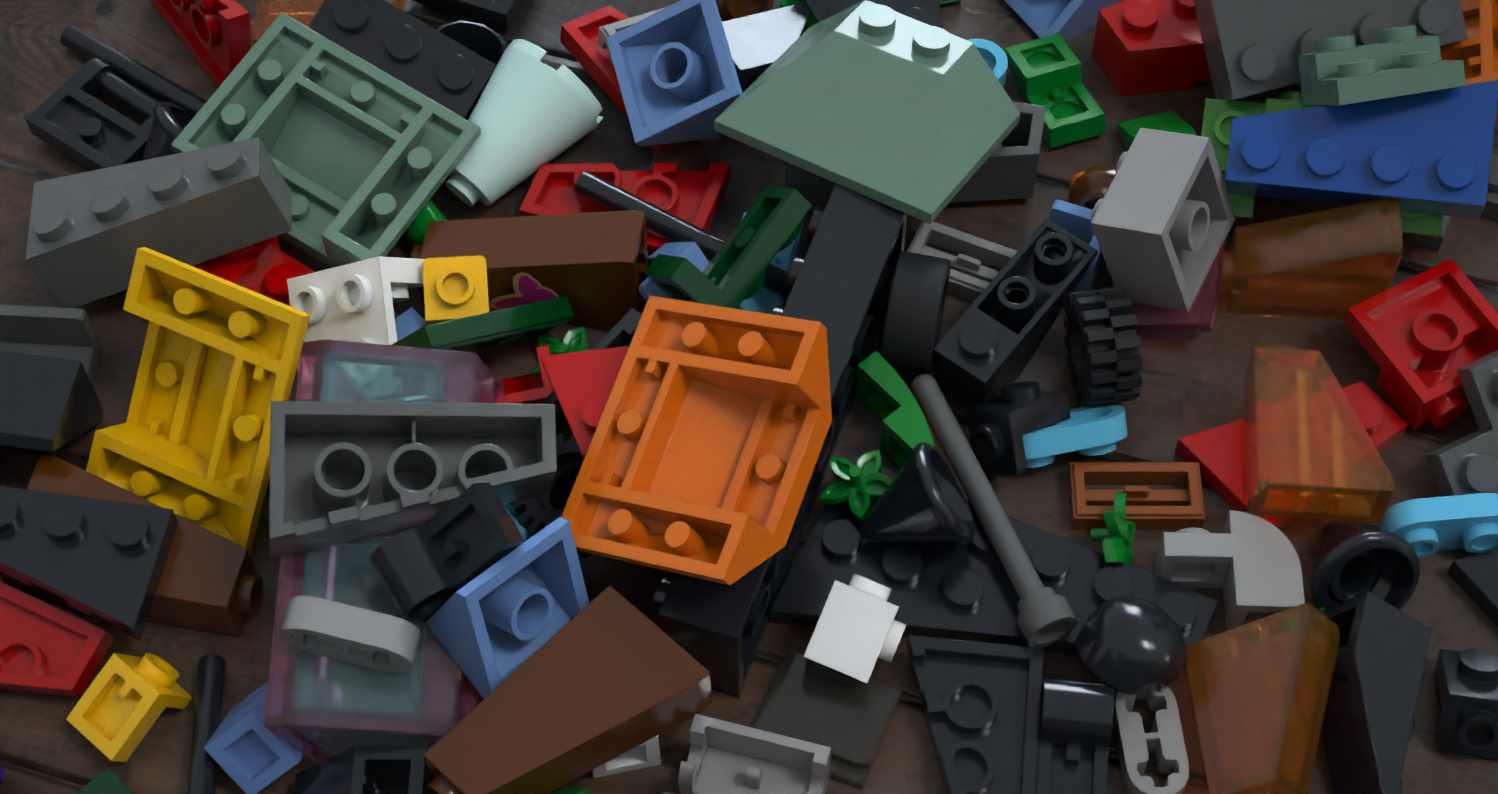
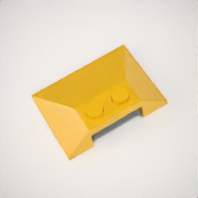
M147 247L137 248L123 310L149 320L147 334L126 422L95 430L86 471L162 508L173 509L176 515L247 548L250 555L270 477L271 401H289L310 314Z

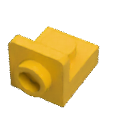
M484 256L426 258L423 261L426 325L490 312L487 262Z
M113 653L66 720L108 759L116 762H127L166 707L185 709L192 696L176 683L180 677L178 671L162 658L151 653H145L143 657Z

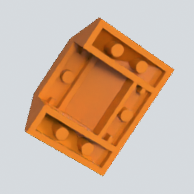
M649 296L561 516L570 521L577 551L732 585L784 548L832 422L827 328L818 321Z

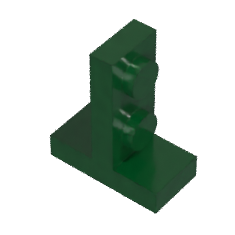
M765 187L703 273L686 258L658 254L644 275L672 299L744 310L739 305L742 301L753 296L762 286L766 277L764 271L776 254L788 247L797 238L802 228L800 221L812 204L796 189Z

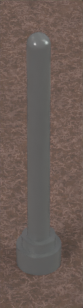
M929 374L916 376L912 382V391L1020 598L1017 604V609L1020 613L1017 617V623L1028 645L1041 648L1060 641L1069 635L1078 624L1065 596L1056 595L1053 588L1044 587L936 380Z

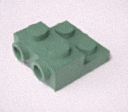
M1416 25L1378 30V43L1356 46L1355 35L1316 40L1317 52L1298 55L1303 104L1340 106L1466 86L1463 60H1441L1439 35L1417 36Z

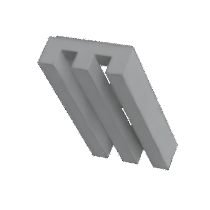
M924 221L921 222L907 252L949 259L951 267L947 293L972 302L977 299L999 273V271L982 266L981 262L1003 269L1017 252L1014 249L934 221L931 224ZM926 243L958 253V257L926 246Z

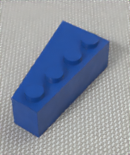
M1498 80L1347 105H1322L1233 118L1225 177L1227 193L1479 219L1486 206L1498 105Z

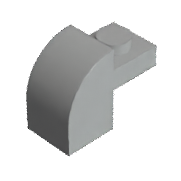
M1229 510L1222 533H1210L1208 530L1195 527L1184 528L1176 532H1163L1155 561V575L1185 588H1222L1226 636L1287 638L1281 620H1301L1305 610L1301 563L1290 540L1270 522L1250 513Z

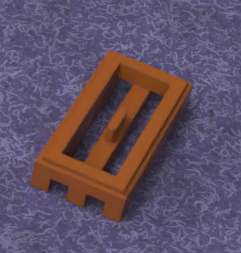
M1199 462L1069 463L1067 474L1068 485H1070L1069 502L1070 507H1072L1071 530L1107 528L1103 511H1113L1115 493H1127L1126 521H1134L1137 530L1203 528L1205 512ZM1085 485H1187V489H1150L1149 486H1125L1124 489H1085Z

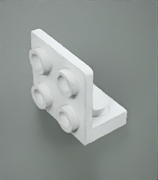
M378 256L287 279L290 306L310 314L297 366L302 401H323L395 386L401 383V370L394 367L387 348L397 342L393 303L409 300L408 290L423 287L422 263L425 259Z

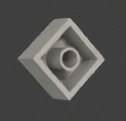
M1140 127L1129 150L1121 154L1116 166V175L1104 198L1099 199L1093 208L1091 230L1096 236L1102 251L1107 272L1111 275L1115 287H1121L1127 291V298L1130 297L1132 304L1189 314L1235 221V215L1210 137Z

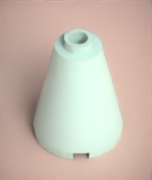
M514 39L502 54L468 121L480 127L481 134L448 175L450 178L445 182L447 188L458 199L471 207L477 201L490 206L538 171L541 164L549 163L593 131L604 118L599 116L603 110L599 101L570 69L562 64L558 70H555L551 66L542 63L540 60L547 51L524 39Z

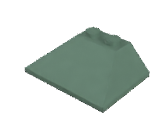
M863 0L809 27L714 120V131L931 224L1018 125L1020 112L973 42L948 33L940 27L931 26L898 13L888 6Z
M281 12L173 141L171 146L177 154L259 137L292 192V231L278 235V237L326 266L334 268L378 256L385 257L480 136L481 129Z

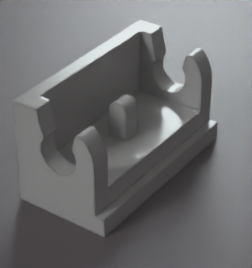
M695 713L690 728L687 762L681 761L678 776L679 793H826L830 779L831 747Z

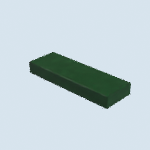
M568 296L426 325L387 348L394 367L402 370L538 339L539 336H543L572 321L571 318L575 315Z

